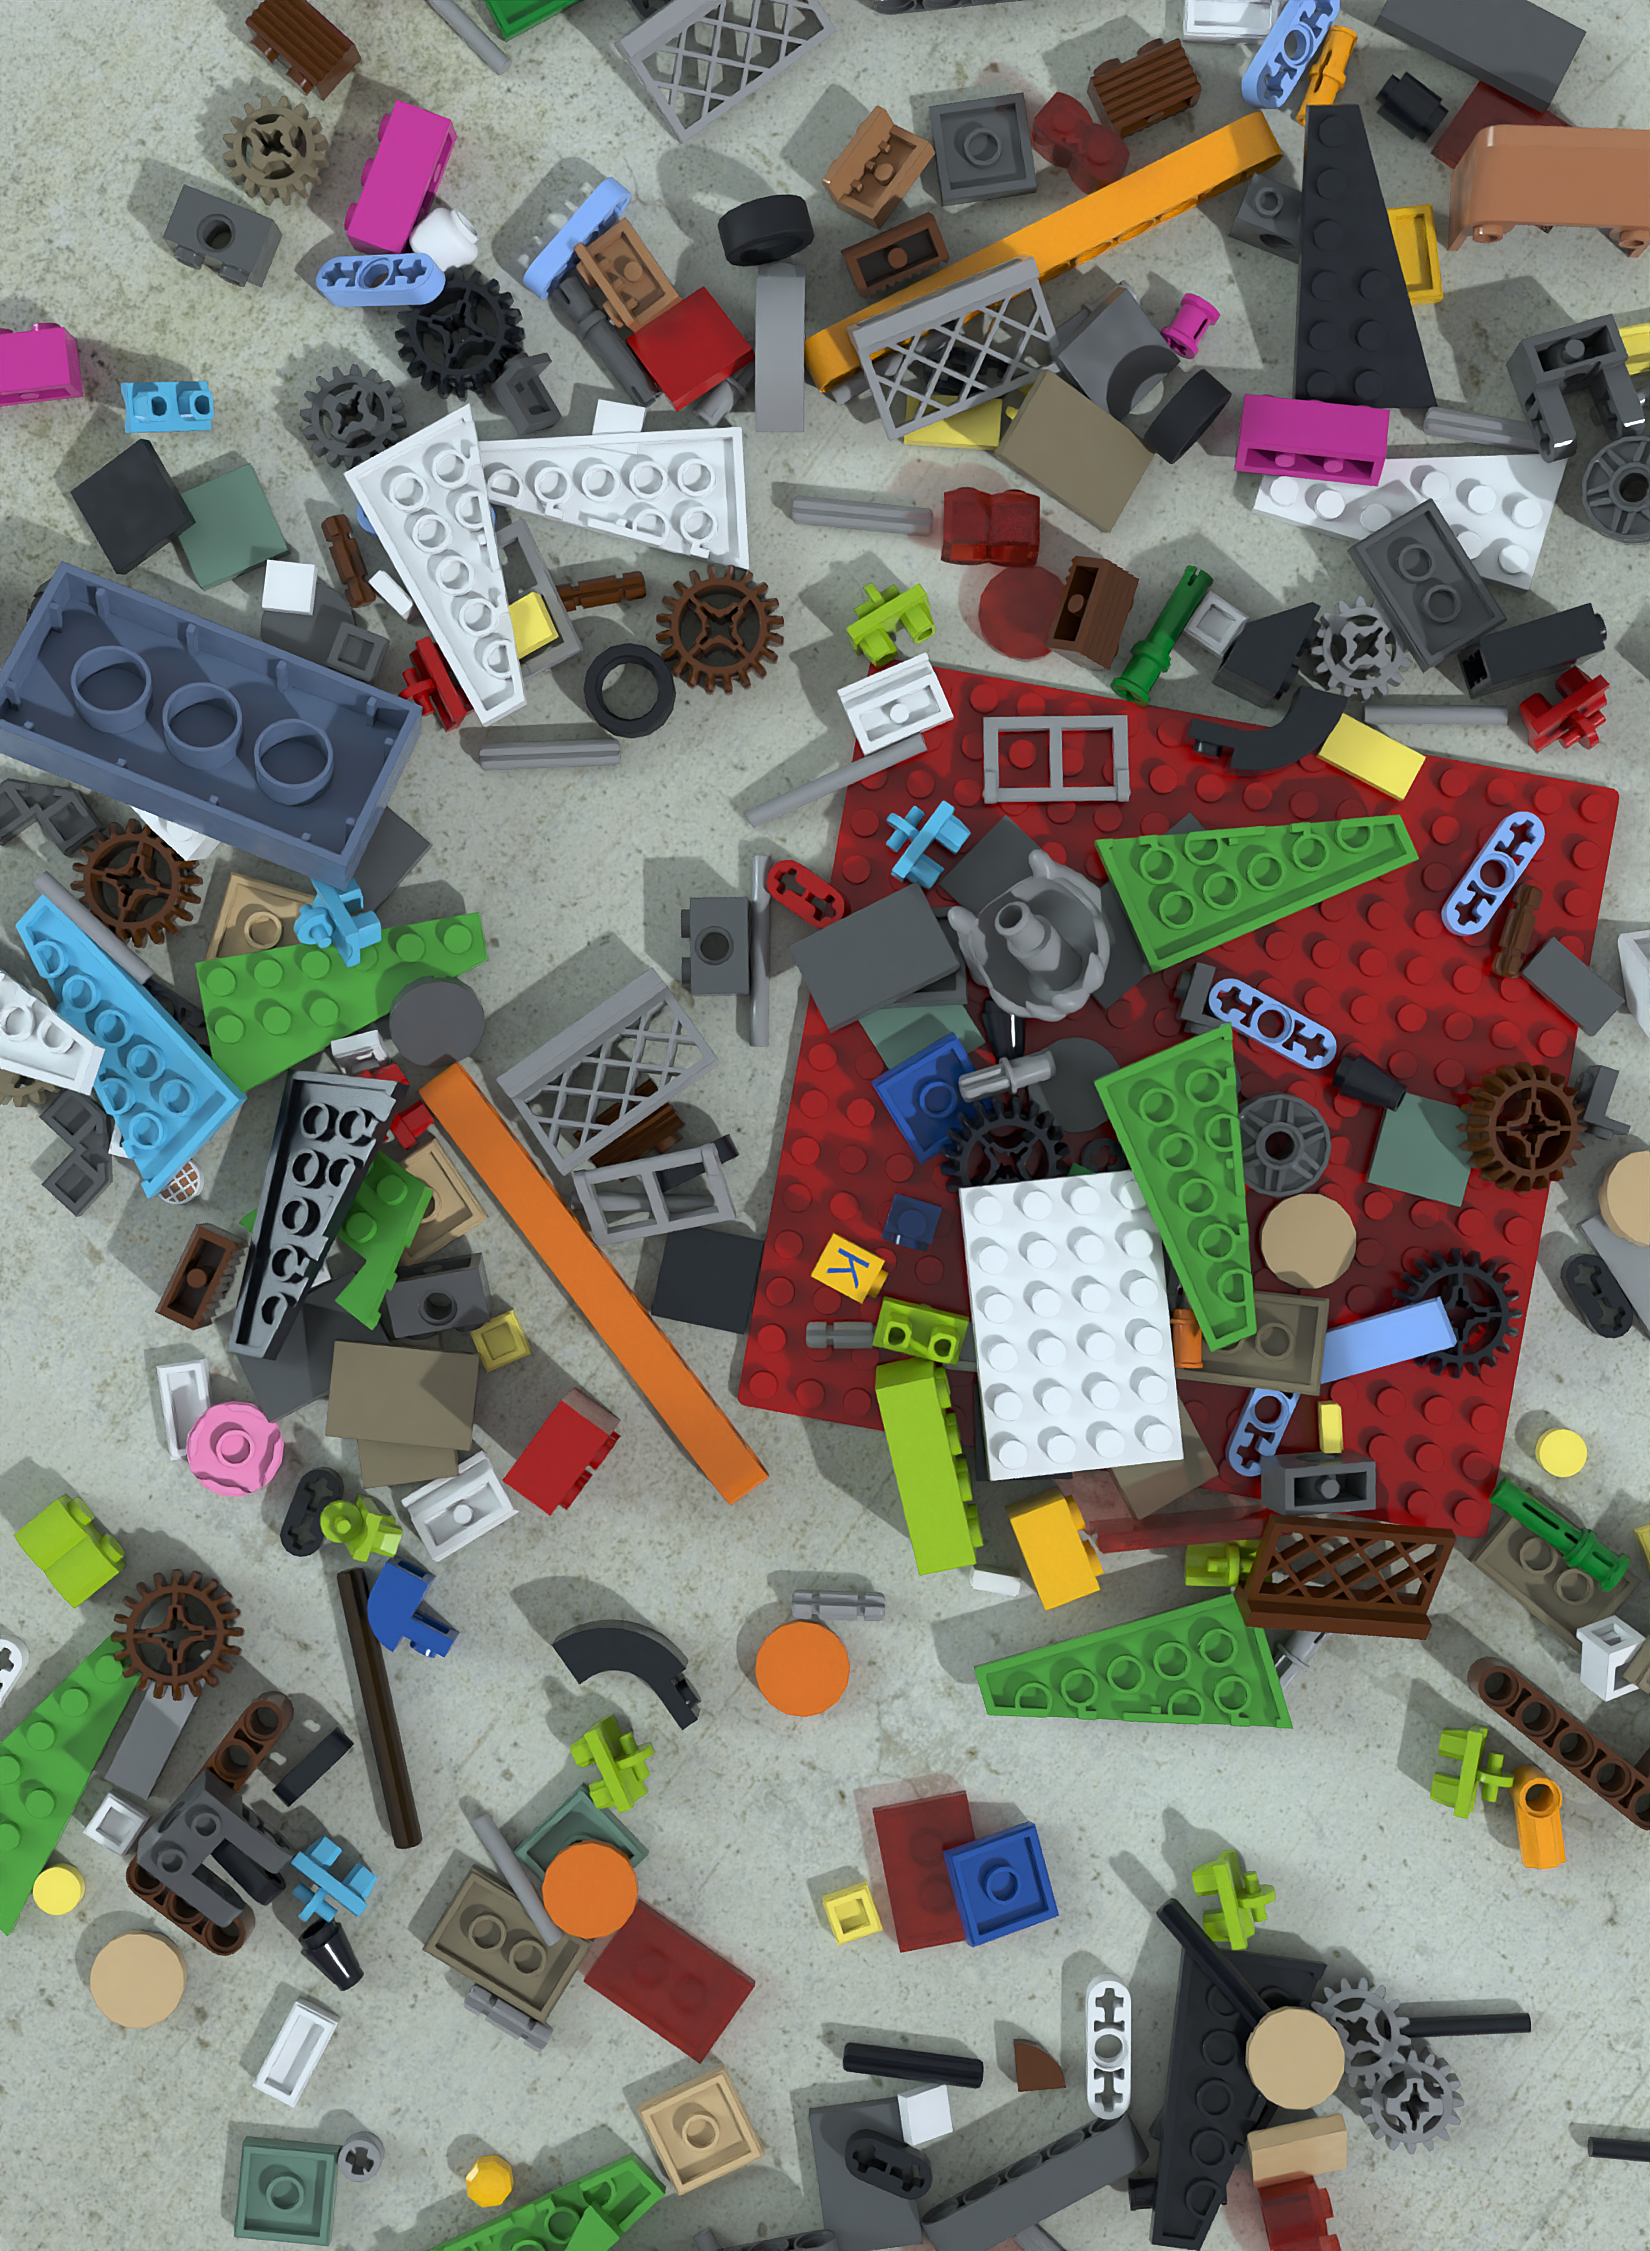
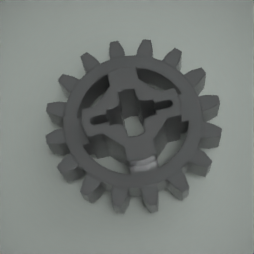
M352 364L350 374L345 376L337 366L333 367L334 379L330 382L318 376L316 381L321 388L318 393L306 391L304 394L306 399L312 404V408L300 410L302 419L312 423V425L302 430L303 435L308 441L317 440L311 449L318 457L328 453L327 462L334 469L344 460L345 466L349 471L356 467L358 462H365L386 450L389 443L395 445L402 440L395 433V429L407 427L405 418L395 414L405 406L400 397H391L396 390L391 381L387 380L379 385L380 375L377 370L372 368L366 377H363L361 369L357 364ZM347 390H351L350 392H348V393H346V394H343V395H340V396H337V397H336V395L340 394L341 392H344V391H347ZM376 398L383 405L384 422L380 421L373 413L377 405L375 402ZM359 412L363 417L360 423L351 421L348 425L345 421L346 416L355 417ZM324 416L328 417L333 423V428L330 432L331 440L327 438L324 431ZM370 440L372 441V442H370L369 444H367V445H365V446H363V447L356 448V446H357L358 444H361V443H364V442H367V441H370Z

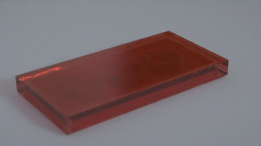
M1263 1504L1155 1514L1148 1515L1139 1521L1134 1520L1132 1517L1089 1521L1091 1539L1103 1554L1262 1538L1270 1514H1280ZM1289 1532L1280 1533V1536L1293 1535V1533Z

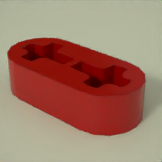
M783 860L776 863L770 869L767 875L769 893L774 899L810 925L823 929L851 915V905L848 898L806 866L793 860ZM798 872L795 880L806 889L801 896L789 889L783 894L786 885L781 881L782 877L785 874L793 876ZM816 896L829 903L835 898L832 907L837 913L833 918L825 916L820 920L823 912L812 904Z

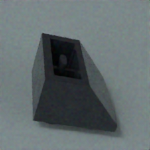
M1310 602L1246 623L1229 646L1211 683L1260 708H1263L1272 698L1279 701L1282 694L1287 693L1300 667L1293 664L1295 657L1300 658L1305 649L1308 650L1321 627L1322 623L1314 620L1321 606Z

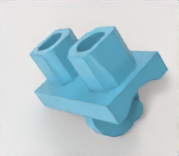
M207 381L120 383L126 407L125 433L212 430L211 420L214 417L213 398L211 391L208 390Z
M943 800L921 831H918L915 827L925 813L916 806L911 808L904 819L894 813L888 816L886 822L895 831L886 842V845L893 851L898 852L907 839L912 842L892 869L891 875L901 883L905 879L912 883L918 881L920 887L928 891L931 889L944 871V868L924 854L926 850L936 840L956 855L971 834L966 826L953 815L955 811L953 806Z
M354 877L351 879L346 892L311 878V882L317 891V896L313 900L312 905L306 904L299 910L301 916L294 924V932L298 940L303 944H317L320 948L329 946L332 941L347 968L360 964V949L381 941V924L374 911L371 910L352 917L349 915L350 912L363 908L361 889Z
M324 1835L309 1846L304 1854L299 1851L290 1863L293 1868L319 1887L315 1893L300 1882L291 1893L306 1905L298 1915V1918L303 1922H306L313 1912H316L328 1923L332 1920L338 1910L324 1900L327 1894L356 1917L360 1916L368 1905L365 1899L370 1894L378 1878L358 1862L342 1883L332 1877L326 1871L342 1852V1849Z

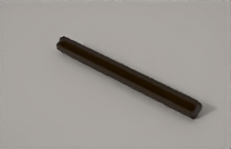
M350 1568L337 1574L338 1587L394 1845L398 1849H409L421 1844L423 1838L381 1644L374 1635L368 1620L367 1605L370 1593L365 1571L363 1568Z

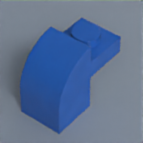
M397 1555L386 1561L370 1592L367 1605L370 1627L378 1641L392 1652L401 1643L403 1637L411 1640L409 1645L415 1651L431 1658H435L436 1654L445 1658L460 1632L418 1610L436 1576Z

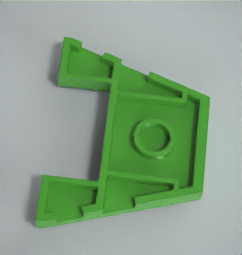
M378 1150L337 1234L338 1238L364 1257L366 1263L335 1301L371 1330L376 1327L380 1319L381 1313L378 1312V1309L386 1291H392L398 1275L394 1271L405 1247L410 1248L433 1194V1191L380 1150ZM258 1207L244 1216L239 1222L250 1233L253 1232Z

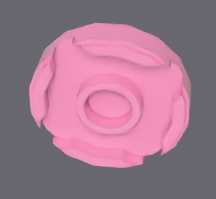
M230 1400L211 1406L196 1419L188 1433L186 1456L191 1472L205 1488L219 1495L241 1497L257 1491L273 1479L282 1463L284 1442L276 1422L269 1423L262 1408L250 1402Z

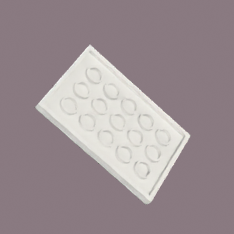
M1132 1169L959 1188L988 1479L995 1481L1183 1459L1162 1239Z

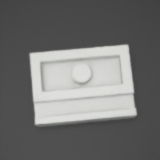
M926 652L837 690L864 757L914 734L922 733L948 722L954 717Z
M480 1451L459 1464V1476L435 1479L401 1500L411 1515V1520L434 1561L439 1562L519 1512L501 1477L490 1462V1457L484 1451Z

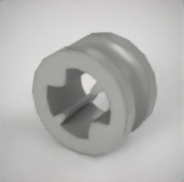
M360 2131L347 2138L338 2159L340 2171L347 2179L362 2183L372 2179L377 2174L384 2160L385 2153L383 2143L378 2136L371 2132ZM359 2147L368 2149L367 2157L374 2160L373 2163L367 2160L365 2166L355 2164L356 2156L354 2154H356Z

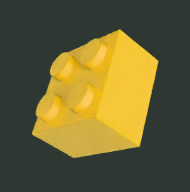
M1056 1486L1004 1506L1045 1611L1100 1590L1096 1576L1104 1574L1089 1539L1084 1541L1080 1539L1078 1531L1085 1529L1086 1526L1072 1495L1064 1497Z

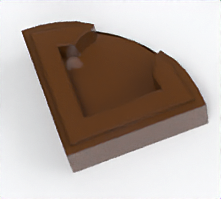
M1013 2039L1018 2092L1066 2088L1060 2064L1049 2052L1033 2041Z

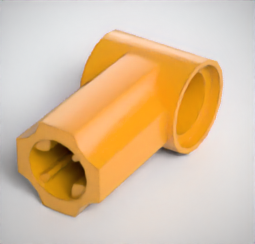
M1529 1764L1519 1766L1511 1772L1515 1776L1513 1787H1507V1790L1514 1803L1522 1864L1526 1868H1538L1540 1870L1557 1868L1558 1865L1566 1862L1559 1811L1562 1805L1561 1790L1541 1768ZM1543 1784V1791L1537 1799L1525 1800L1527 1790L1532 1785Z

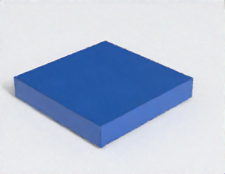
M953 1031L871 1081V1084L920 1164L939 1154L941 1145L955 1143L947 1137L946 1130L947 1127H955L960 1130L963 1128L957 1118L959 1112H965L970 1118L977 1115L973 1108L974 1102L968 1103L964 1101L958 1084L959 1078L962 1075L977 1070ZM992 1096L979 1100L985 1110L992 1108Z
M1027 1821L943 1851L966 1943L972 1948L1059 1916L1034 1823Z

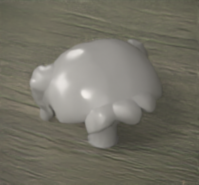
M1037 849L1033 850L1029 855V864L1032 868L1033 876L1027 877L989 902L977 915H974L962 906H954L948 911L947 916L951 927L959 937L958 943L962 958L969 969L972 979L978 985L989 988V993L994 1002L1003 1011L1018 1017L1038 1018L1054 1022L1063 1019L1068 1013L1082 1008L1088 1000L1090 993L1102 985L1105 971L1109 964L1110 942L1106 924L1101 915V892L1099 888L1082 874L1054 861L1047 852Z

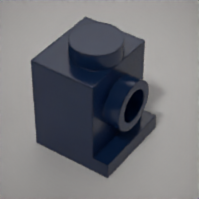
M894 1192L881 1238L904 1247L927 1252L928 1245L932 1243L942 1207Z

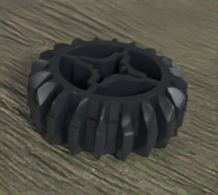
M456 267L453 272V280L446 281L445 279L442 292L434 300L422 305H408L413 310L412 312H398L397 319L405 326V328L395 331L397 342L404 344L398 351V355L403 362H411L407 368L411 378L422 376L420 384L425 391H430L438 384L440 398L447 399L452 389L455 388L459 401L465 402L468 398V389L474 388L478 398H484L486 391L483 385L489 381L493 384L499 378L497 374L500 371L504 373L502 367L508 361V358L511 359L523 353L522 348L515 344L526 338L524 328L517 326L523 319L520 309L510 308L514 302L510 292L499 294L500 285L496 279L493 278L483 285L481 272L475 270L469 280L465 281L462 269ZM457 302L455 309L449 314H435L444 306ZM477 305L485 307L496 317L498 322L497 337L488 335L486 329L477 326ZM466 327L469 337L466 340L462 337V342H454L451 336L454 331L459 333L460 328ZM424 333L433 335L435 341L444 344L442 354L445 357V362L443 366L436 364L425 354L423 344ZM471 356H487L478 364L463 369L464 364Z
M993 1095L991 1097L992 1108L985 1110L979 1100L975 1101L973 1108L977 1115L970 1118L965 1112H959L957 1118L963 1128L960 1130L955 1127H947L946 1130L947 1137L955 1143L940 1146L941 1155L950 1159L939 1166L941 1174L950 1177L945 1182L948 1193H958L959 1188L1056 1178L1055 1175H1065L1070 1170L1067 1162L1060 1160L1070 1154L1069 1146L1066 1143L1059 1142L1065 1136L1063 1128L1060 1125L1052 1126L1055 1117L1050 1111L1047 1110L1038 1115L1040 1106L1034 1100H1030L1022 1109L1021 1099L1018 1095L1010 1097L1007 1107L1003 1106L999 1095ZM1001 1126L1024 1128L1022 1131L1016 1129L1013 1133L1004 1137L995 1136L990 1132V1130ZM1040 1139L1042 1146L1041 1162L1036 1173L1032 1176L1025 1167L1026 1159L1033 1152L1032 1146ZM977 1142L985 1155L983 1161L977 1167L978 1173L970 1179L967 1173V1161L973 1145ZM991 1147L999 1154L1006 1152L1008 1157L1011 1154L1018 1171L1010 1164L1004 1166L1001 1162L999 1165ZM958 1193L955 1201L957 1205L960 1207V1197Z
M1450 1248L1447 1261L1441 1251H1431L1432 1267L1423 1259L1417 1258L1414 1260V1267L1420 1275L1415 1277L1408 1272H1402L1400 1278L1409 1285L1407 1292L1393 1289L1391 1295L1396 1299L1403 1300L1402 1307L1422 1301L1425 1292L1435 1281L1448 1275V1283H1443L1442 1295L1440 1296L1445 1311L1447 1309H1454L1456 1305L1476 1313L1456 1317L1455 1325H1452L1454 1320L1449 1319L1457 1340L1454 1347L1447 1348V1352L1439 1350L1415 1357L1413 1363L1418 1367H1423L1431 1360L1430 1373L1437 1376L1443 1373L1447 1365L1449 1376L1454 1379L1461 1377L1464 1363L1467 1372L1472 1376H1477L1480 1374L1479 1359L1488 1367L1493 1368L1497 1365V1360L1492 1353L1494 1349L1504 1354H1508L1511 1351L1509 1345L1503 1342L1502 1339L1504 1335L1518 1337L1519 1335L1517 1328L1508 1326L1509 1318L1518 1319L1523 1315L1520 1309L1508 1308V1302L1515 1301L1520 1297L1519 1292L1513 1289L1503 1291L1502 1288L1509 1283L1511 1276L1508 1273L1502 1272L1492 1277L1498 1263L1494 1259H1487L1480 1265L1481 1256L1478 1251L1470 1250L1464 1261L1460 1248ZM1463 1273L1479 1282L1488 1296L1490 1306L1472 1303L1468 1294V1286L1463 1285ZM1392 1307L1389 1311L1399 1309V1307ZM1480 1322H1489L1483 1336L1475 1344L1463 1350V1344L1468 1343V1334L1472 1326Z

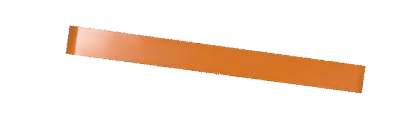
M456 1061L421 1087L418 1091L425 1103L726 1502L732 1506L767 1480L770 1475L759 1458L600 1247L597 1246V1243L464 1067Z

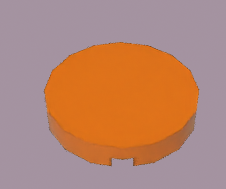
M805 1619L782 1623L767 1635L758 1649L755 1667L759 1690L769 1704L787 1715L800 1717L823 1713L837 1703L848 1685L850 1672L847 1649L839 1636L819 1621Z
M596 1839L582 1840L580 1843H574L560 1850L548 1865L542 1886L544 1907L554 1924L569 1935L584 1939L606 1937L621 1928L634 1911L639 1891L636 1872L627 1854L612 1843Z

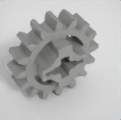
M1357 596L1353 601L1351 609L1344 600L1339 601L1335 605L1337 617L1327 611L1320 617L1319 620L1326 629H1319L1314 641L1319 642V646L1313 647L1308 651V657L1320 660V664L1312 671L1313 675L1326 674L1329 678L1323 689L1329 691L1337 685L1341 687L1340 695L1347 696L1348 698L1353 692H1357L1360 703H1365L1369 700L1371 690L1374 691L1379 699L1388 694L1386 682L1394 687L1399 686L1404 679L1397 670H1409L1413 665V661L1404 657V653L1409 652L1387 614L1381 611L1382 606L1377 599L1370 607H1366L1364 597ZM1365 619L1374 623L1371 626H1356L1350 620ZM1372 635L1374 638L1368 644L1369 648L1366 650V654L1361 658L1358 657L1350 664L1349 660L1355 655L1354 651L1357 645L1362 641L1365 642ZM1386 635H1388L1391 643V656L1386 652L1385 649ZM1331 641L1338 647L1337 664L1334 663L1332 658ZM1366 672L1371 678L1373 676L1376 678L1357 680L1349 676L1352 673Z
M1361 1978L1358 1989H1351L1347 1979H1341L1342 1992L1336 1994L1327 1986L1323 1989L1328 1999L1325 2005L1313 2001L1311 2006L1338 2032L1345 2051L1344 2073L1348 2074L1349 2086L1355 2088L1358 2077L1365 2076L1369 2086L1375 2087L1376 2073L1381 2071L1390 2080L1393 2078V2074L1388 2065L1392 2061L1402 2065L1406 2062V2059L1398 2052L1399 2046L1411 2045L1412 2040L1410 2038L1400 2035V2029L1410 2024L1409 2018H1396L1395 2012L1401 2006V2002L1399 1999L1392 2000L1389 2003L1384 2001L1383 1999L1386 1994L1385 1986H1379L1372 1993L1368 1991V1982L1365 1978ZM1348 2000H1365L1361 2008L1356 2011L1344 2013L1336 2008ZM1381 2011L1385 2013L1391 2026V2042L1380 2036L1377 2029L1376 2021ZM1338 2020L1356 2026L1361 2020L1368 2023L1366 2031L1372 2040L1379 2045L1375 2046L1371 2042L1366 2043L1362 2040H1359L1355 2046L1349 2043L1351 2038L1349 2032ZM1372 2052L1381 2057L1380 2060L1368 2066L1357 2067L1351 2065L1357 2055Z
M1411 2044L1404 2047V2053L1402 2054L1406 2059L1404 2065L1394 2061L1388 2065L1393 2074V2078L1390 2080L1380 2071L1375 2074V2087H1370L1365 2076H1359L1363 2084L1368 2088L1356 2091V2097L1360 2104L1365 2105L1359 2113L1365 2124L1372 2123L1369 2130L1376 2140L1385 2136V2142L1392 2151H1395L1400 2142H1403L1408 2153L1414 2154L1417 2143L1423 2142L1430 2152L1434 2150L1433 2137L1438 2135L1445 2141L1450 2139L1445 2126L1448 2123L1460 2125L1461 2120L1453 2108L1464 2106V2099L1460 2093L1455 2092L1461 2086V2083L1455 2073L1448 2074L1451 2067L1447 2060L1442 2057L1435 2061L1433 2051L1427 2046L1421 2051L1420 2055H1417ZM1375 2056L1370 2058L1372 2064L1380 2060ZM1421 2071L1434 2077L1439 2087H1435L1432 2082H1424ZM1413 2088H1414V2090H1415V2092L1417 2093V2095H1413V2096H1411V2098H1410V2093H1413ZM1409 2099H1410V2104H1407V2109H1406V2107H1405V2105L1403 2104V2102L1409 2101ZM1381 2110H1385L1387 2115H1396L1399 2126L1388 2121L1382 2115Z

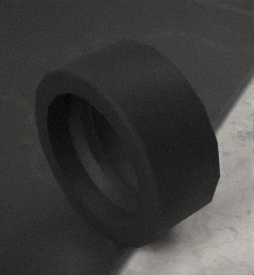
M792 194L772 195L746 202L728 211L719 219L718 223L726 260L731 265L742 267L767 264L790 257L810 245L814 238L806 202L801 196Z
M1201 369L1164 407L1145 433L1143 441L1169 464H1174L1213 423L1228 403L1232 393L1209 372Z
M631 643L611 646L596 656L586 671L583 690L587 708L599 726L614 736L633 739L650 735L665 724L673 711L676 689L671 670L659 654L646 646ZM627 663L642 665L651 671L658 686L657 701L652 709L642 717L634 719L620 718L610 712L602 696L603 682L608 673L617 666Z

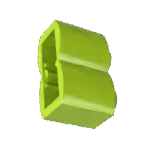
M64 1494L13 1536L28 1557L45 1573L59 1594L75 1609L127 1566L122 1559L125 1556V1552L118 1541L110 1534L102 1536L91 1521L95 1517L88 1505L78 1497L72 1499L67 1494Z

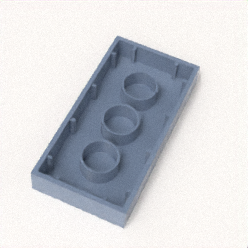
M64 561L60 562L0 671L1 754L345 892L421 735L423 706Z

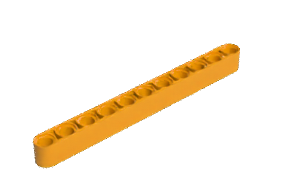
M1253 112L815 333L805 340L804 363L820 393L831 391L832 387L862 371L857 353L851 345L845 327L1022 254L1034 257L1040 274L1038 280L1040 285L1251 179L1254 173L1261 174L1276 165L1284 157V154L1263 112ZM1029 289L1011 296L1010 300L1028 292ZM1000 301L988 305L986 308L992 310L998 307ZM976 310L967 314L963 324L984 314V312ZM934 328L923 332L920 337L934 330ZM908 338L896 344L901 347H904L909 344L911 338ZM886 347L869 354L872 364L894 353L896 350Z

